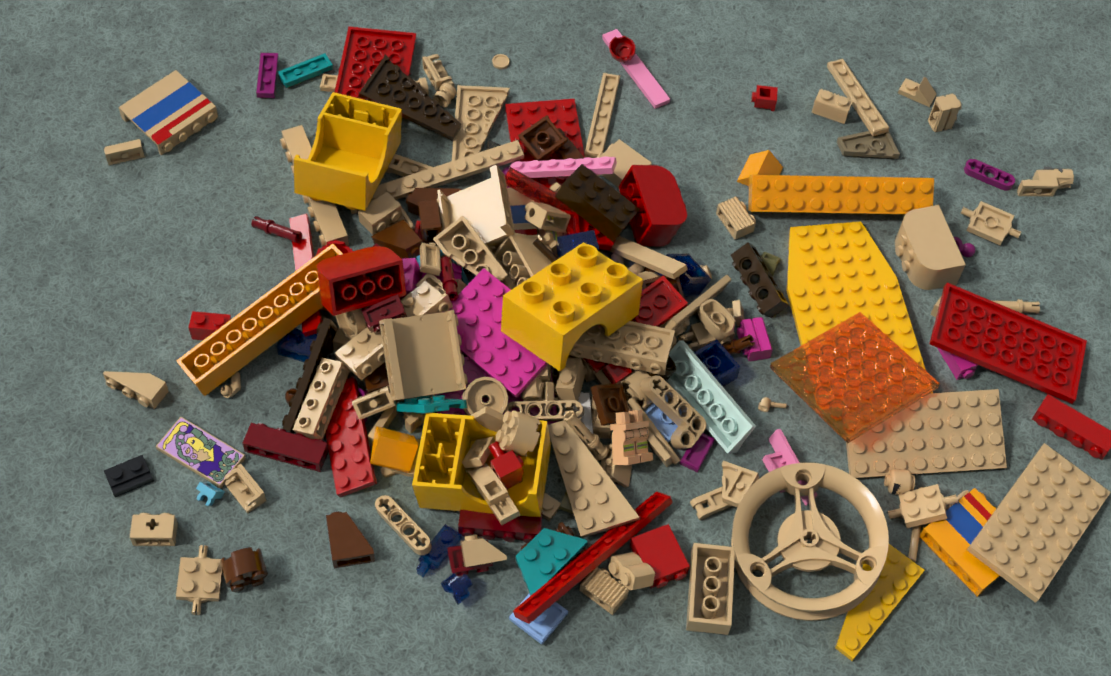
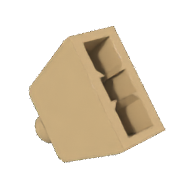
M533 201L525 206V219L540 229L565 233L571 215L548 204ZM548 215L554 219L550 221L548 219Z

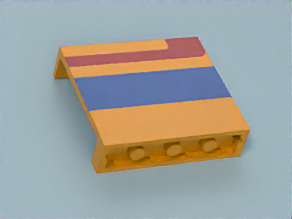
M974 488L962 497L958 503H955L946 510L947 519L931 522L922 530L920 538L978 597L1000 575L967 551V548L996 510V507H993L986 500L985 495Z

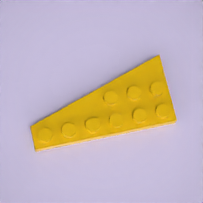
M888 544L886 561L875 587L859 605L847 612L835 649L853 661L925 570ZM867 564L862 566L863 570L865 571L872 570V568Z

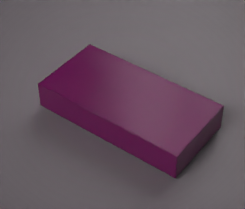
M702 433L692 447L687 448L680 461V465L698 473L715 439Z

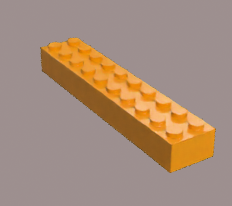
M749 175L748 211L906 214L914 209L933 206L934 178Z
M331 244L176 360L204 397L323 307L317 264L324 259L343 254L334 244Z

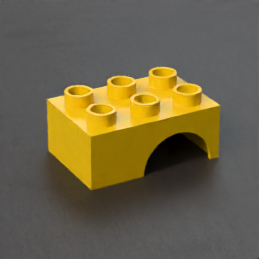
M332 92L317 118L316 136L308 159H302L300 155L294 157V193L308 196L315 201L324 200L344 205L351 210L360 209L366 211L401 143L402 109Z
M583 242L503 295L501 332L558 371H561L566 366L567 358L574 344L589 328L600 324L605 328V335L608 337L639 314L643 279L629 271L625 265L616 263L600 253L596 247Z
M426 413L412 482L419 508L453 511L468 510L494 514L465 472L466 468L462 461L476 439L494 437L496 441L497 432L483 427L476 421L474 416ZM539 420L540 425L537 426L536 432H539L540 435L532 452L528 451L527 457L519 455L524 463V466H522L524 470L522 474L523 482L507 489L509 497L518 509L520 516L541 517L551 450L547 421ZM492 453L489 455V457H488L487 460H486V463L488 464V466H489L490 468H491V463H490V461L493 460V459H495V458L493 457Z

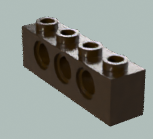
M748 242L730 255L733 259L732 265L737 271H740L742 275L740 279L749 287L748 293L753 300L757 301V309L762 315L765 314L772 318L789 306L755 246Z

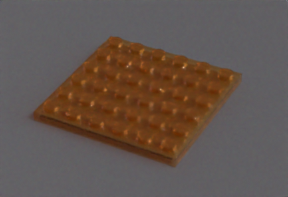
M861 312L775 360L770 366L847 443H850L939 388L940 384Z

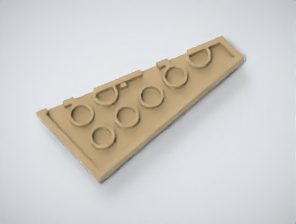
M457 85L455 119L461 123V129L453 139L452 161L481 151L510 93V88Z
M562 420L548 425L551 442L581 538L640 520L638 514L567 422Z

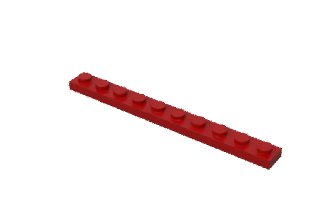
M656 491L635 509L640 520L609 530L513 610L515 617L528 624L534 621L673 503L671 496Z

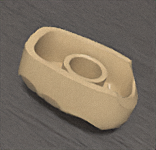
M709 299L700 305L697 313L705 329L716 340L722 341L729 338L733 333L736 322L729 311L714 299Z

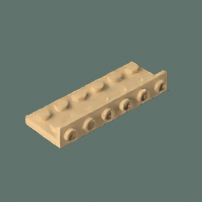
M424 281L401 299L408 317L447 312L453 307L446 293L442 295L427 281ZM368 327L335 352L337 358L361 380L385 362L381 332L371 333Z
M629 321L607 337L605 335V328L597 324L581 335L569 355L665 375L675 330Z

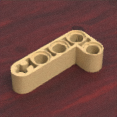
M656 375L644 378L640 384L641 391L678 426L671 436V445L675 449L692 447L706 428L704 417L662 377ZM665 395L668 397V402L665 400Z
M576 400L517 401L507 404L505 413L511 411L514 407L520 408V413L531 416V408L539 407V414L532 417L538 418L541 421H562L564 413L568 412H564L563 406L567 410H573V406H576L579 410L576 411L579 419L584 415V408ZM558 406L560 408L559 413L555 416L550 415V409Z

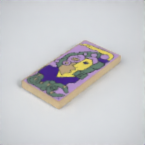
M183 417L177 420L156 445L158 451L219 488H222L224 482L227 481L225 476L237 468L246 458L243 453Z

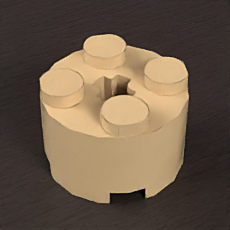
M631 369L632 372L616 384H622L627 401L634 397L645 411L653 402L641 391L640 384L644 378L651 376L646 371Z
M514 410L512 412L507 411L503 416L504 423L502 428L496 433V441L499 442L502 450H513L515 454L527 457V452H532L537 444L540 433L536 432L537 425H540V421L538 418Z

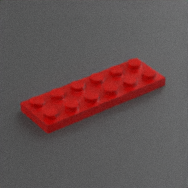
M663 275L641 292L639 314L631 321L660 327L686 308L688 302ZM584 358L595 373L609 364Z
M354 377L346 379L325 432L336 493L339 497L377 484L373 464H370L371 452L364 418L361 420L358 418L352 401L360 397L357 381Z

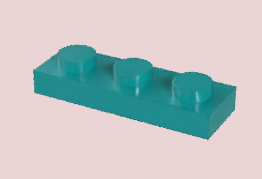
M326 53L278 71V76L285 88L333 70V64Z

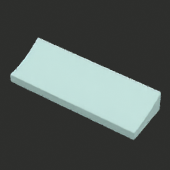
M679 341L669 354L676 365V371L667 382L704 417L706 429L726 453H737L756 425L684 341Z

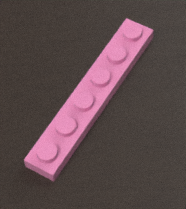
M616 157L516 161L511 163L507 174L509 179L571 176L581 164L596 175L613 174L617 161Z

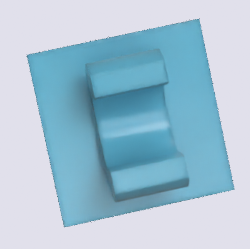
M199 482L196 488L200 491L197 496L198 501H202L207 496L206 506L213 505L215 499H221L225 491L211 482Z

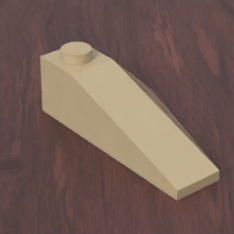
M462 215L433 238L445 255L476 276L483 268L499 281L508 276L479 232L465 216Z

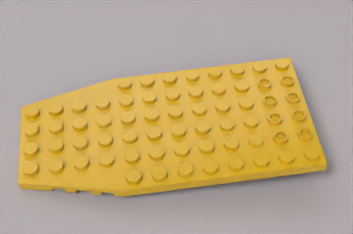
M859 221L790 227L786 291L819 415L834 414L835 422H843L842 399L933 393L898 279L863 223Z

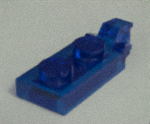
M445 524L431 541V551L426 555H421L418 559L420 564L416 568L417 574L424 577L429 569L433 571L436 568L438 569L448 556L447 547L456 546L462 535Z

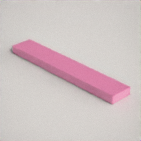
M618 29L602 35V39L608 47L614 37H622ZM637 54L629 61L620 62L654 109L670 103L668 95Z

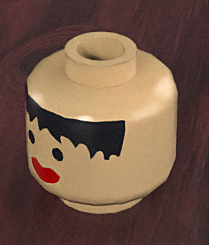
M891 469L889 475H885L884 486L888 487L890 494L902 495L914 490L915 476L909 470Z

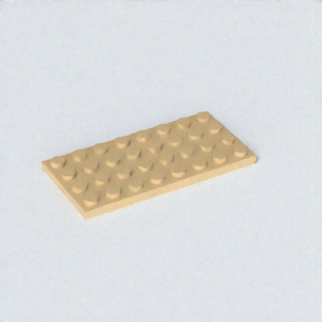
M999 389L842 399L849 474L855 478L881 477L889 475L891 469L909 470L911 474L1007 468Z
M1044 443L967 548V551L1036 603L1111 492Z

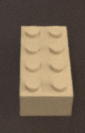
M693 543L690 559L686 630L729 634L732 623L734 547Z

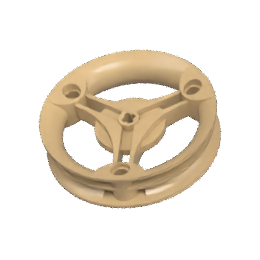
M795 463L782 466L758 479L747 490L738 505L733 521L731 547H734L735 569L740 580L751 595L765 607L780 615L805 621L834 618L859 605L870 594L880 577L886 561L889 544L888 527L884 513L869 489L845 471L819 463ZM802 480L807 482L808 484L800 485L798 481ZM820 487L839 494L859 512L868 530L869 549L860 553L841 542L839 531L834 522L817 510L814 493ZM785 490L795 497V513L782 523L778 533V546L763 558L751 554L749 532L754 515L768 498L779 491ZM800 496H808L810 510L801 511ZM806 538H810L812 543H807ZM838 552L856 560V565L837 557ZM781 555L784 561L769 569L767 564ZM867 564L872 568V570L865 571L863 570L862 565ZM830 565L854 574V582L846 589L834 595L821 598L794 596L783 592L771 584L773 576L792 567L801 571L814 572ZM759 570L763 573V576L756 577L752 572Z

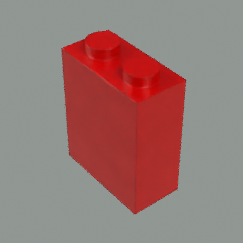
M669 524L631 538L630 548L632 552L636 553L643 563L649 564L655 572L653 586H649L650 589L653 587H664L671 580L679 581L687 576L690 566Z

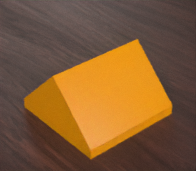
M770 150L750 154L737 182L749 186V175H780L783 166Z
M376 426L370 464L409 473L419 446L415 436Z

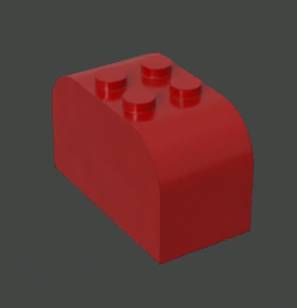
M632 165L618 188L620 194L640 209L630 223L636 243L642 246L668 245L687 218L686 205L683 202L676 179L669 170L662 166Z
M380 246L367 247L324 259L317 264L321 303L333 316L377 304L397 294L399 297L406 295L403 260L389 248Z

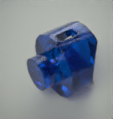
M453 573L441 582L444 591L453 594L457 605L470 597L468 588L473 584L466 574L458 577Z

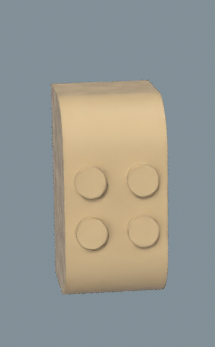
M935 205L914 209L905 214L895 239V252L898 257L900 256L902 269L907 273L909 280L916 287L924 290L943 288L947 282L957 285L966 264L940 206Z
M519 233L510 235L504 239L494 254L508 274L502 281L511 290L552 263L532 244L537 239L536 237ZM545 244V246L552 252L549 246Z

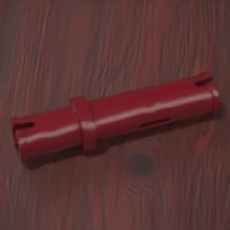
M258 216L252 219V227L263 230L266 234H274L295 243H299L302 240L303 235L300 231L276 224L270 219L265 220Z
M443 257L440 259L443 276L442 287L452 302L458 299V282L454 277L451 258Z

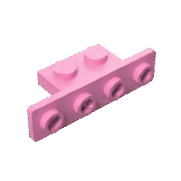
M777 429L769 438L775 453L765 455L762 459L769 472L782 466L800 463L782 430ZM802 480L798 481L800 485L808 484L807 482ZM800 496L803 503L809 505L808 496Z

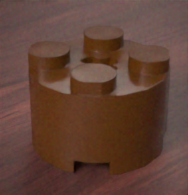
M252 547L239 549L231 552L232 557L228 559L223 557L220 564L225 582L232 592L241 591L244 589V586L249 584L256 587L265 583L264 578L268 575L260 548L256 551H253Z

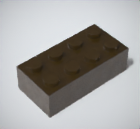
M583 164L562 184L555 196L612 242L622 234L640 210Z

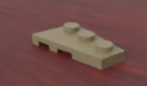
M869 131L837 138V144L843 156L896 159L900 156L889 132L872 136Z

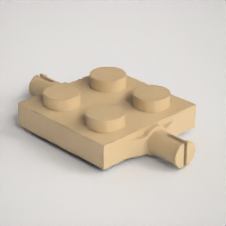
M980 201L979 206L974 211L963 207L960 213L970 217V224L966 231L995 244L1001 245L1003 239L1008 234L1017 239L1021 234V231L1011 228L1015 215Z
M936 484L899 495L900 508L888 511L890 519L902 516L906 527L911 528L947 519L946 505L958 503L956 494L944 497L940 492L939 485Z
M203 545L199 546L198 557L180 558L176 600L193 602L191 612L193 615H196V607L197 615L201 614L202 603L219 601L222 580L221 559L208 558V546L204 545V552Z

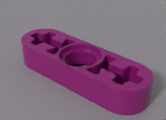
M969 159L965 164L964 172L968 176L1001 190L1009 191L1015 183L1013 175L976 159ZM985 173H992L994 177L989 178Z

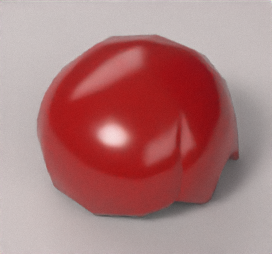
M626 36L614 37L609 43V51L612 58L616 61L626 62L631 60L636 54V45L632 39Z

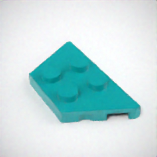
M431 395L404 399L396 403L399 412L431 413L447 411L449 408H467V402L462 399H445V395L433 396V398H431Z
M543 528L515 558L522 572L524 582H526L529 595L534 594L564 569L587 546L588 541Z

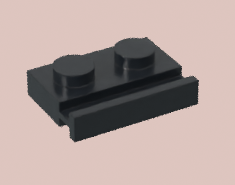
M143 455L104 470L114 497L154 482Z

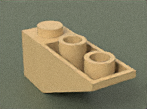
M108 371L103 373L108 387L113 390L119 389L126 397L137 399L144 407L150 406L155 409L169 392L166 382L150 373Z

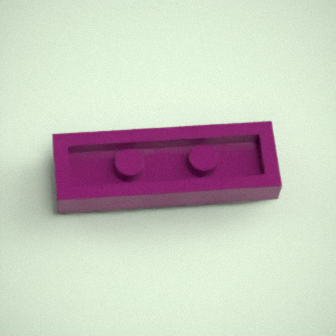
M260 53L256 90L257 98H275L278 53Z

